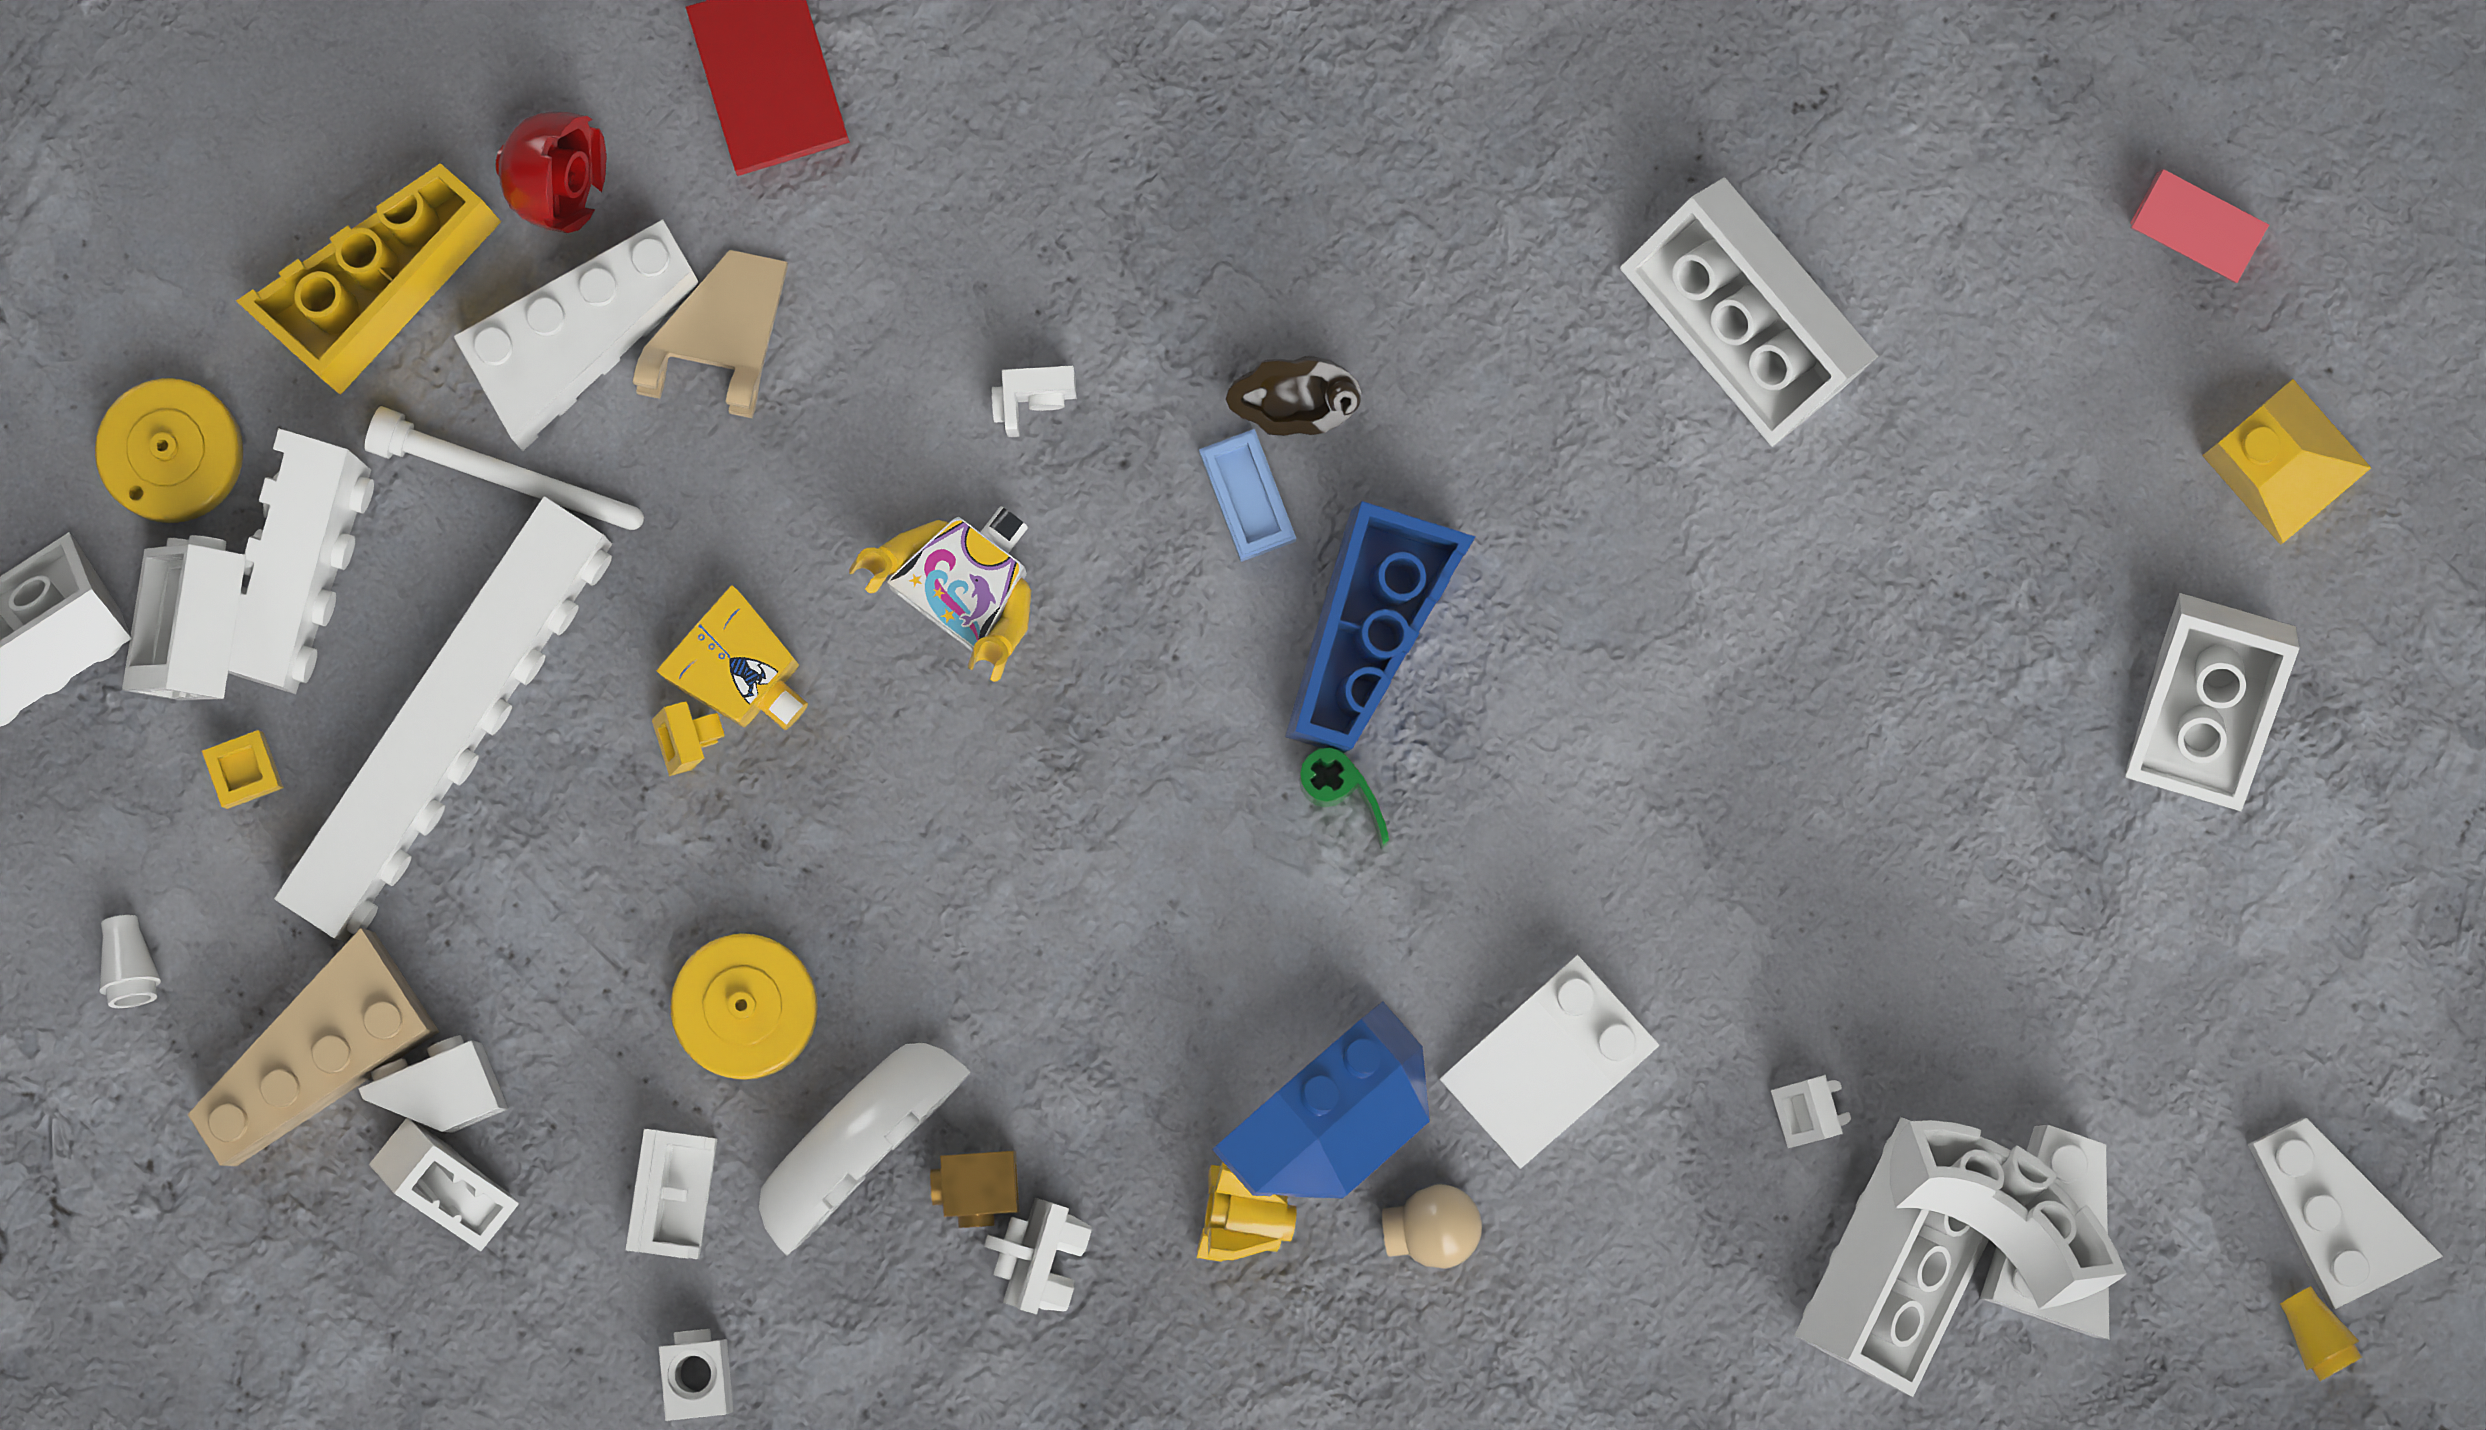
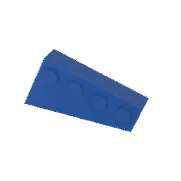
M1363 501L1350 511L1286 731V738L1322 749H1336L1342 753L1354 748L1391 684L1397 669L1406 654L1411 650L1420 634L1419 631L1433 607L1441 598L1450 582L1451 576L1462 557L1466 555L1476 536Z

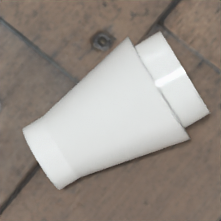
M119 915L103 920L101 922L103 940L100 993L107 995L108 1006L112 1008H129L154 1001L157 998L156 986L161 983V980L140 931L138 917L135 915Z

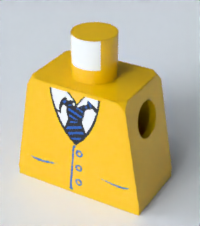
M733 585L728 588L656 670L671 685L744 728L762 710L782 729L787 730L798 720L808 706V703L785 684L797 670L799 664Z

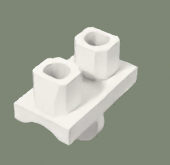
M1035 1198L1028 1221L1011 1217L1004 1239L987 1235L984 1247L1000 1252L993 1275L1010 1280L1003 1303L1036 1315L1039 1308L1066 1311L1073 1294L1074 1280L1051 1273L1050 1269L1056 1250L1082 1256L1087 1248L1092 1226L1069 1215V1208Z

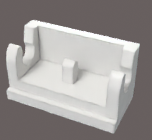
M644 1129L626 1244L627 1251L700 1259L717 1139Z

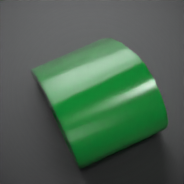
M1323 748L1309 754L1302 764L1299 778L1300 788L1306 799L1314 805L1321 807L1336 806L1357 789L1369 809L1382 850L1389 841L1386 823L1374 794L1359 770L1345 754L1336 749ZM1320 765L1323 769L1328 770L1335 765L1341 771L1337 777V782L1341 787L1335 791L1327 785L1320 790L1316 789L1312 782L1316 780L1317 774L1312 769Z

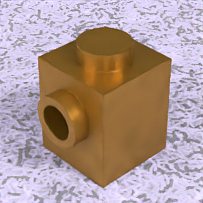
M1016 1151L941 1155V1168L930 1169L932 1205H943L944 1217L958 1216V1228L995 1226L994 1214L1020 1212Z

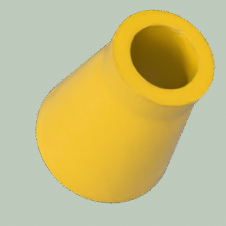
M2312 1286L2280 1303L2287 1316L2306 1371L2312 1369L2319 1381L2330 1377L2363 1358L2355 1346L2359 1340L2317 1296Z

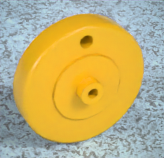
M155 379L129 389L107 410L96 436V466L108 492L116 501L131 512L155 522H186L210 512L231 492L237 482L243 463V440L239 425L232 412L218 397L206 388L182 379Z
M732 934L707 943L686 961L673 986L670 1005L671 1019L680 1044L687 1054L700 1066L727 1078L757 1079L782 1070L792 1063L805 1049L816 1025L818 998L808 969L790 949L773 939L761 935Z

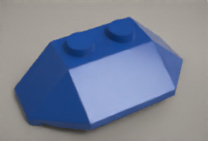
M1382 1001L1280 1088L1212 1150L1252 1196L1282 1195L1343 1199L1430 1122L1423 1046Z

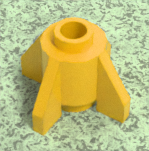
M1222 1162L1221 1166H1210L1208 1173L1209 1197L1204 1228L1197 1247V1258L1220 1262L1224 1260L1232 1261L1264 1251L1277 1252L1281 1241L1290 1242L1292 1240L1297 1208L1296 1205L1288 1204L1287 1196H1252L1224 1162Z

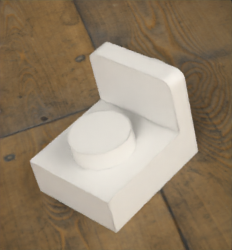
M1074 366L1002 370L1003 386L992 387L994 423L1005 422L1007 436L1020 437L1018 402H1029L1030 410L1046 411L1064 408V400L1077 399Z

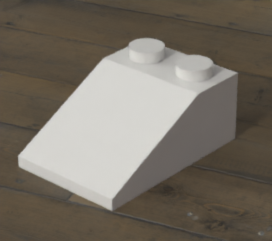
M2179 593L2159 652L2125 777L2242 812L2300 648L2296 626Z
M1577 955L1439 1080L1517 1167L1521 1169L1660 1045Z

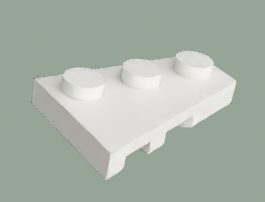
M2307 1118L2296 1120L2248 1144L2329 1309H2337L2443 1257Z

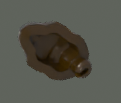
M1303 356L1296 360L1271 359L1262 361L1253 371L1242 375L1233 382L1228 389L1226 402L1232 412L1245 420L1256 423L1268 435L1286 436L1299 433L1316 435L1325 433L1350 418L1360 405L1361 390L1358 381L1344 367L1319 357Z

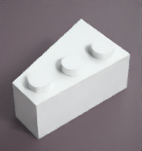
M2050 1125L2034 1126L2027 1152L2037 1157L2058 1174L2054 1182L2072 1198L2080 1209L2087 1204L2108 1234L2106 1144ZM1996 1246L1980 1299L2095 1338L2110 1340L2109 1286L2079 1300L2059 1306L2038 1309L2026 1281L2016 1266Z

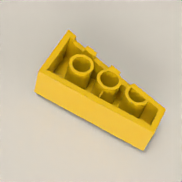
M441 163L377 205V212L355 227L351 228L347 225L329 238L331 240L330 244L303 262L297 259L278 273L281 277L260 291L256 292L252 289L236 300L241 307L340 395L501 223L500 219L486 203Z

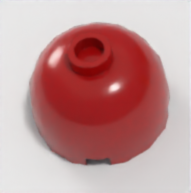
M570 112L540 113L523 120L512 131L505 144L501 146L496 157V173L499 176L501 190L509 207L522 219L541 228L562 233L579 231L590 220L595 209L585 208L590 187L592 184L602 192L607 162L604 136L599 128L590 127L588 124L593 119L586 115Z

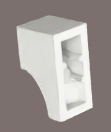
M409 1118L403 1121L369 1164L394 1194L479 1251L483 1250L519 1205L510 1193L482 1174L461 1157L450 1145Z

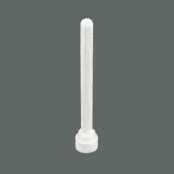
M380 406L369 425L364 447L367 452L388 459L393 454L403 457L407 452L539 499L545 496L559 506L628 530H636L643 524V513L637 507L414 430L413 423L405 421L403 413Z

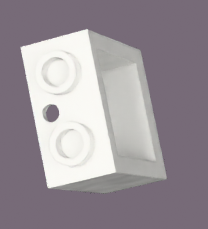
M191 535L189 540L168 538L165 547L144 549L131 630L132 639H130L122 690L175 700L224 699L246 555L225 551L226 541L197 535Z

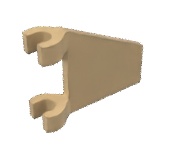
M729 250L643 348L633 377V384L638 385L636 389L637 394L660 399L666 378L668 358H681L735 370L726 397V404L730 405L729 414L753 418L762 368L788 263L786 261Z

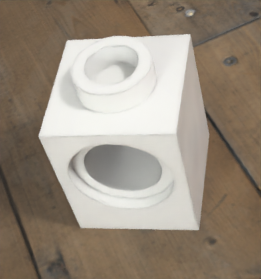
M710 1329L674 1332L675 1344L659 1347L665 1421L726 1415L734 1412L727 1339L711 1340ZM690 1356L701 1357L710 1366L711 1379L707 1387L702 1391L688 1388L681 1379V1367Z

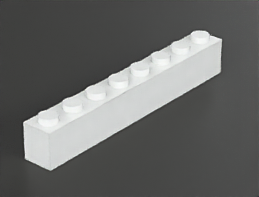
M545 496L542 498L274 898L276 901L331 937L347 942L351 934L355 935L360 928L367 929L378 910V906L373 904L374 900L386 883L393 886L404 874L412 858L406 852L419 833L426 836L436 826L445 810V805L440 803L453 782L461 785L470 775L479 758L474 753V750L486 732L494 735L508 718L512 705L507 701L520 682L527 685L533 680L545 660V655L541 653V650L553 632L561 635L571 624L579 608L574 601L585 584L595 585L605 573L612 559V556L607 553L612 543L604 534Z

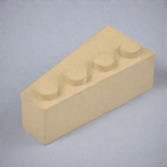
M360 928L187 1115L219 1165L238 1166L371 1078L372 1071L397 1061L439 1033V1030L376 933Z

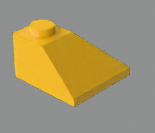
M2294 379L2289 381L2202 455L2280 545L2371 469L2370 465Z

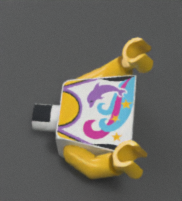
M1002 506L998 508L981 532L977 531L960 517H956L950 523L935 520L900 533L879 548L863 549L849 568L850 574H854L860 568L868 569L874 574V577L865 588L868 593L877 592L887 576L892 575L887 581L891 591L972 651L968 669L972 670L975 663L980 660H986L994 664L995 667L990 678L994 682L1001 679L1008 657L1028 630L1032 590L1024 580L1027 574L1025 567L1008 554L1028 529V526Z

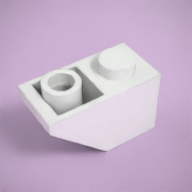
M461 1035L448 1038L427 1048L430 1058L408 1067L406 1060L401 1059L375 1069L371 1072L374 1082L358 1088L363 1100L441 1132L454 1133L508 1110L482 1043L472 1040L464 1043Z

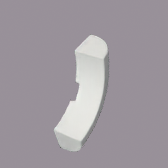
M926 1043L905 1044L890 1054L858 1083L786 1156L762 1186L759 1201V1211L764 1227L786 1256L823 1225L842 1202L864 1181L865 1175L890 1150L893 1151L949 1098L970 1074V1071L961 1062L945 1050Z
M1932 1120L1910 1121L1896 1138L1890 1159V1186L1895 1208H1919L1939 1212L1962 1221L1982 1233L2016 1266L2032 1292L2038 1309L2059 1306L2085 1298L2107 1288L2127 1274L2110 1237L2089 1206L2086 1204L2080 1209L2072 1198L2054 1182L2058 1174L2021 1147L2015 1146L2012 1150H2009L1991 1140L1980 1137L1981 1130L1978 1128L1953 1122Z

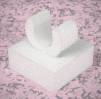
M1826 1075L1771 1090L1788 1148L1843 1134L1841 1126L1846 1125L1851 1120L1849 1112L1841 1114L1836 1112L1831 1093L1842 1089L1839 1081H1827Z

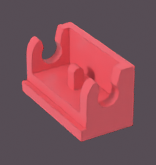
M2164 169L2156 173L2130 222L2131 229L2150 237L2234 283H2238L2269 227V224Z

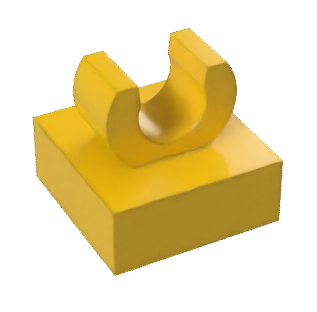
M687 701L664 707L652 719L669 776L691 771L704 759L702 748L717 744V739L725 736L718 713L692 720Z
M260 730L202 750L221 807L225 809L284 788L265 734Z

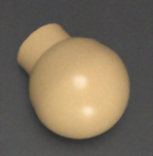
M1435 1184L1423 1188L1409 1197L1404 1206L1382 1209L1383 1234L1388 1257L1410 1255L1413 1260L1426 1267L1446 1269L1457 1266L1467 1260L1475 1251L1480 1241L1482 1221L1476 1204L1465 1192L1450 1185Z

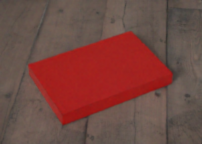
M706 0L685 7L737 176L850 143L806 0Z

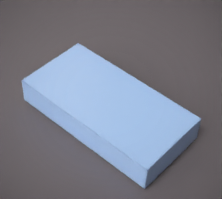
M1255 429L1199 449V454L1240 562L1296 542L1295 533Z

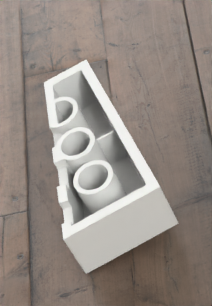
M662 219L455 335L454 338L511 439L524 451L538 438L537 434L557 415H563L578 401L576 398L601 374L605 375L621 360L620 357L642 336L646 337L689 297L700 283Z
M278 428L273 449L284 452L280 471L273 478H265L259 502L264 503L263 516L266 518L264 530L258 529L253 536L249 537L245 550L244 574L251 576L248 588L241 586L228 674L296 694L299 683H307L313 673L317 659V649L312 648L319 625L326 626L333 614L336 593L332 592L331 589L338 568L345 570L351 560L355 546V536L350 535L357 512L363 514L369 506L374 490V480L369 478L371 469L348 449Z

